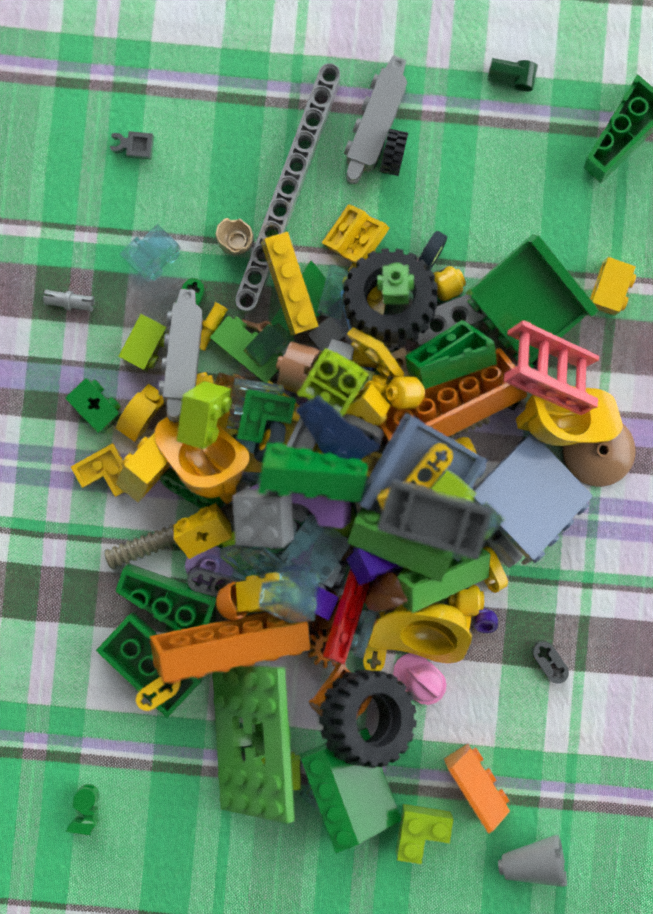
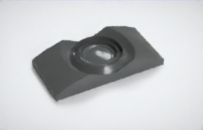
M392 480L378 530L478 560L493 510L465 498L435 492L422 485Z

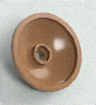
M623 423L620 434L608 442L575 443L563 446L565 465L577 480L590 486L602 487L612 485L627 475L634 463L636 451L632 434ZM602 445L607 450L604 455L599 452V448Z

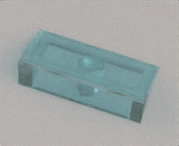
M332 264L329 265L317 314L341 319L344 307L343 285L344 281L348 279L347 273L349 271Z

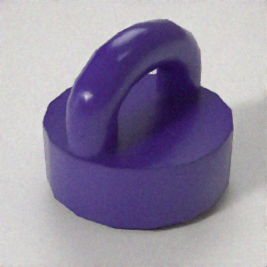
M486 608L480 610L474 617V628L481 633L496 631L498 628L497 615Z

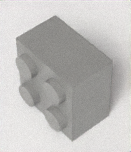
M243 489L233 495L236 545L283 548L294 539L291 492L289 496H279L278 491L267 490L266 495L257 494L258 489Z

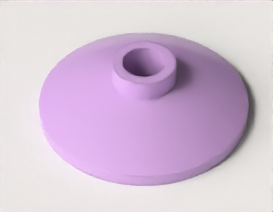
M215 546L191 559L187 557L185 570L188 574L192 569L199 567L231 576L234 570V562L227 551ZM199 574L197 578L193 577V580L196 583L205 582L210 586L213 577H210L209 582L203 580L202 575ZM220 580L215 585L221 584L225 580Z

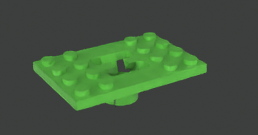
M261 665L236 666L226 672H212L221 810L282 823L295 821L290 756L291 733L288 724L285 667ZM239 716L243 719L242 728H240ZM253 745V747L245 748L244 761L241 756V747ZM262 758H265V764L262 763Z

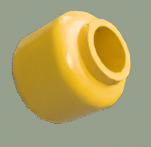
M447 266L433 272L435 276L434 283H437L438 299L447 301L462 294L466 282L460 269Z
M413 376L393 378L386 389V397L396 409L416 408L425 396L424 386Z
M472 585L448 596V605L460 610L464 616H476L480 610L484 609V592L480 591L477 585Z

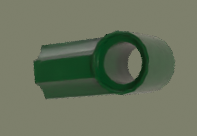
M492 58L487 80L509 84L516 90L529 92L534 88L538 65L528 60H520L516 63Z

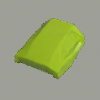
M325 348L297 395L309 400L319 395L341 413L343 417L367 378L368 373L341 354Z

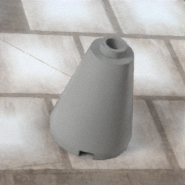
M553 835L502 854V859L498 860L499 873L504 875L506 880L559 887L567 886V874L564 867L565 860L559 835Z

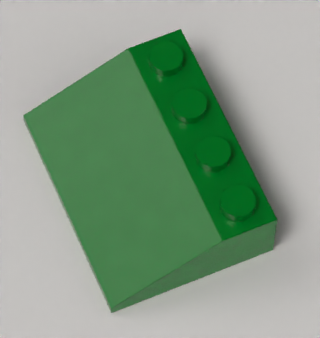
M367 727L358 730L364 741L371 737ZM326 744L299 754L335 853L359 845L401 821L382 768H367L347 764L345 761L336 758L334 752L329 751Z

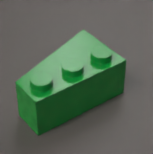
M464 320L459 321L405 356L408 375L416 377L422 383L424 389L497 364L494 341Z

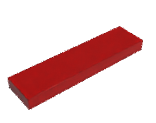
M351 568L322 656L342 665H345L370 582L359 585Z

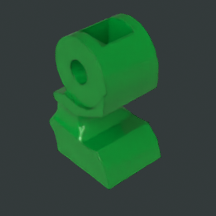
M85 784L75 794L73 807L83 814L84 818L77 816L73 819L66 832L91 835L94 827L99 822L98 807L94 806L99 798V791L94 785Z

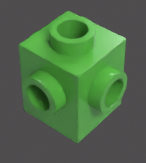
M400 263L383 266V275H378V291H383V304H409V290H414V275H408V266H403Z

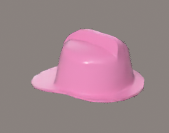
M409 653L400 657L394 665L393 675L397 677V681H402L406 685L407 689L405 691L410 692L415 701L420 704L430 705L442 699L447 686L445 677L426 658Z

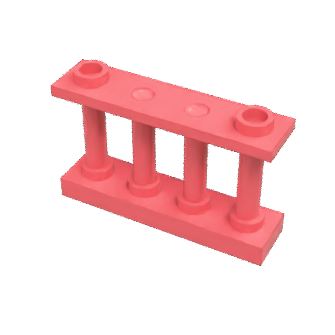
M522 321L507 331V335L519 340L518 365L505 373L504 382L579 415H583L598 407V398L585 392L586 367L599 360L598 355L542 330L529 322ZM529 345L539 349L538 371L528 366ZM548 354L558 358L557 380L548 375ZM567 362L576 366V388L567 384Z

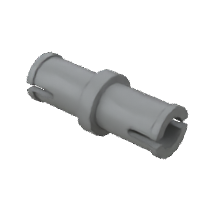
M46 289L44 292L47 295L43 296L44 305L64 307L65 310H72L74 308L92 312L94 309L91 306L95 305L94 296L74 294L73 291H66L64 293Z

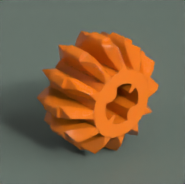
M331 628L326 630L327 634H323L322 630H318L319 637L315 634H310L311 640L315 642H309L310 649L315 650L310 651L308 657L311 658L317 655L314 660L315 665L324 660L323 668H327L328 661H331L322 657L324 652L321 650L323 642L328 640ZM331 661L332 666L336 667L337 663Z

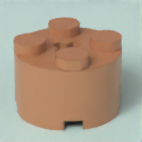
M291 341L285 355L279 356L276 369L280 370L277 387L298 394L323 351Z

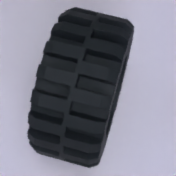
M389 248L381 249L382 253L376 254L375 251L368 253L366 260L360 258L356 262V269L352 267L347 273L348 279L344 281L343 285L344 309L351 328L354 327L384 343L386 348H392V343H398V346L401 347L406 345V340L408 339L411 342L419 339V333L424 334L429 329V323L433 322L435 310L437 309V283H434L435 276L432 270L427 271L428 265L423 260L418 262L417 255L411 252L405 255L402 249L397 248L395 252H389ZM392 263L408 266V275H414V290H410L413 293L414 299L410 307L395 315H384L374 311L367 303V296L378 285V275H383V266H388Z
M355 670L354 672L343 674L342 678H337L332 683L333 689H327L324 695L327 698L325 702H321L320 709L323 710L322 716H319V724L323 725V730L320 732L322 739H327V748L329 751L334 752L336 758L351 765L382 768L388 766L389 762H396L400 758L399 753L404 754L409 748L407 744L412 742L414 737L412 733L413 727L416 728L417 720H414L416 707L411 703L413 700L411 693L405 691L407 689L406 685L402 681H397L396 676L383 671ZM370 695L378 706L379 723L375 733L368 740L364 741L357 728V712L364 699Z

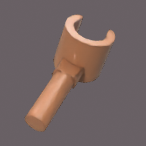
M242 319L247 324V327L259 331L265 340L271 339L268 332L275 333L269 321L258 324Z

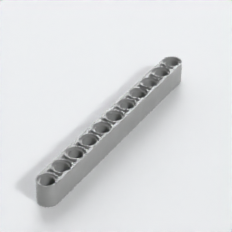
M324 64L318 72L238 289L235 301L240 312L244 314H252L257 310L270 276L267 261L260 262L257 259L258 254L264 252L261 242L266 238V232L271 229L276 230L278 234L286 232L340 85V70L335 64ZM327 74H332L335 76V80L328 82L323 77ZM323 96L327 99V102L318 104L315 99ZM314 118L319 121V124L312 127L307 124V121ZM305 140L309 141L311 146L308 149H302L298 146L299 143ZM293 163H300L303 166L302 170L298 172L292 171L290 167ZM286 185H292L295 188L291 194L283 193L282 189ZM283 207L287 212L284 216L277 217L274 215L275 209ZM253 274H259L262 277L261 282L257 285L249 282V278ZM249 296L254 299L253 304L247 308L241 306L242 298Z

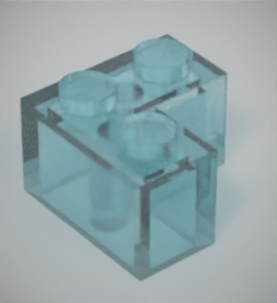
M157 224L142 240L136 237L120 255L149 283L151 279L155 281L163 273L162 268L168 262L171 264L178 258L181 247Z
M306 564L281 567L279 580L262 582L259 607L289 623L314 620L320 572Z

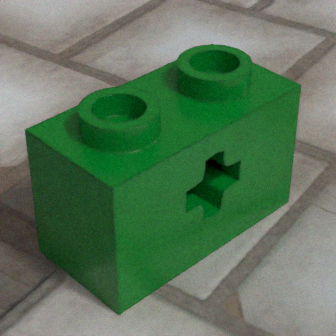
M85 378L65 399L98 433L103 434L120 418L122 412L119 409L122 406L112 396L108 399L102 393L105 389L96 379L91 381ZM93 400L100 401L98 403V405L100 406L99 409L93 408Z

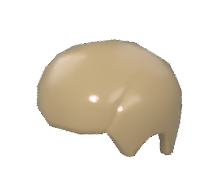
M225 218L217 225L215 235L219 247L225 253L240 255L246 253L252 247L254 239L252 229L241 219L230 220Z

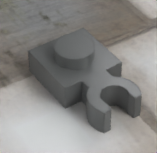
M129 131L128 138H124L120 133L111 134L112 139L120 140L118 146H110V150L113 153H122L124 150H127L126 155L128 158L152 160L154 141L152 133Z

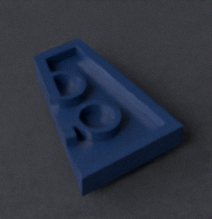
M319 395L296 408V412L323 454L331 453L344 459L360 460L379 449V445L374 440H370L358 427L353 426L343 418L341 413Z

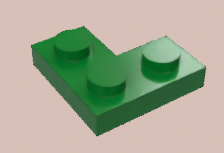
M246 389L236 436L237 439L262 443L267 419L291 424L296 399Z

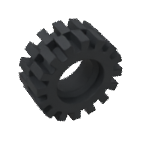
M389 129L380 168L381 173L399 176L408 137L407 132Z

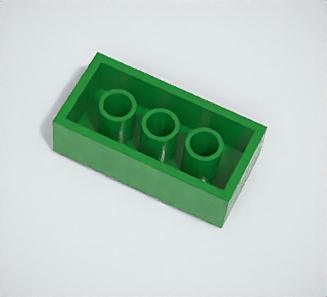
M132 612L95 651L138 692L160 677L154 666L150 636L158 634L135 612ZM204 677L183 678L180 681L179 690L172 697L157 706L156 709L168 718L202 682ZM165 682L159 689L161 692L167 688L172 691L174 683ZM156 692L150 695L143 693L144 697L152 704L151 700L157 695Z

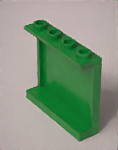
M535 234L528 237L466 292V295L470 298L467 303L475 312L481 311L485 316L482 319L491 331L495 328L500 334L498 340L506 349L510 347L515 352L513 358L517 363L519 340L507 335V331L522 321L529 322L561 338L585 316L592 317L599 311L542 238ZM529 345L528 366L533 368L532 362L538 358L539 349Z

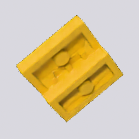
M348 204L322 244L356 264L360 258L366 260L368 253L375 251L390 228L386 223L370 217L364 210Z

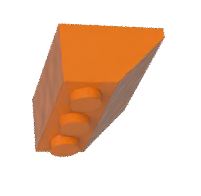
M467 743L445 757L444 761L489 834L510 812L506 805L510 801L503 789L498 791L493 783L497 780L489 768L484 770L480 762L484 759L476 747L471 749Z

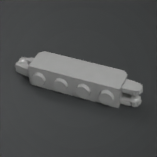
M393 55L386 68L382 67L380 74L374 75L370 86L373 92L371 97L366 96L361 109L365 111L362 119L357 118L353 128V132L356 133L354 140H349L346 145L344 154L347 155L346 163L349 164L346 178L350 185L360 181L359 178H361L364 170L369 172L375 169L389 129L392 127L405 94L407 80L403 73L406 60Z
M180 289L177 303H173L172 311H168L167 326L171 327L170 334H165L164 349H168L167 358L163 357L161 370L165 372V380L160 381L159 396H163L164 404H167L169 421L174 423L178 422L180 418L182 395L196 387L203 317L201 308L196 305L195 290Z

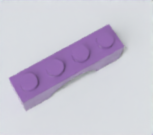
M259 481L249 489H258ZM291 492L292 503L307 507L316 517L319 526L344 528L351 522V501L329 500L325 495L321 494L315 498H305L302 493Z

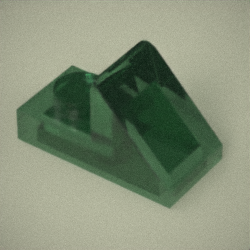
M279 323L273 327L268 324L248 344L244 352L261 368L286 350L291 341L294 342L295 339Z

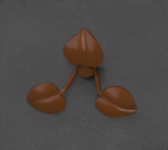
M350 535L340 540L337 539L334 546L335 556L342 562L347 561V558L354 553L353 549L355 546L347 543ZM386 572L370 582L364 603H366L371 611L383 612L405 603L407 598L397 576L391 572ZM327 590L331 594L338 597L337 592L335 590ZM342 595L338 597L329 620L311 614L314 631L332 628Z

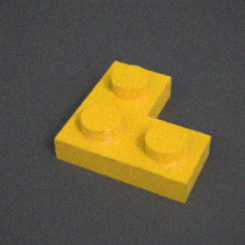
M354 327L347 333L352 341V348L359 354L364 352L369 359L377 363V370L386 378L389 376L392 378L404 376L405 373L383 343Z
M114 443L71 466L82 488L104 477L115 497L125 493L116 485L119 477L117 472L122 467L121 462L123 458Z

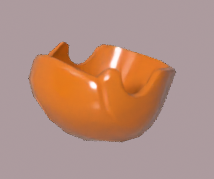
M233 581L218 591L216 607L224 618L231 621H240L247 615V612H237L236 586H234L236 582Z

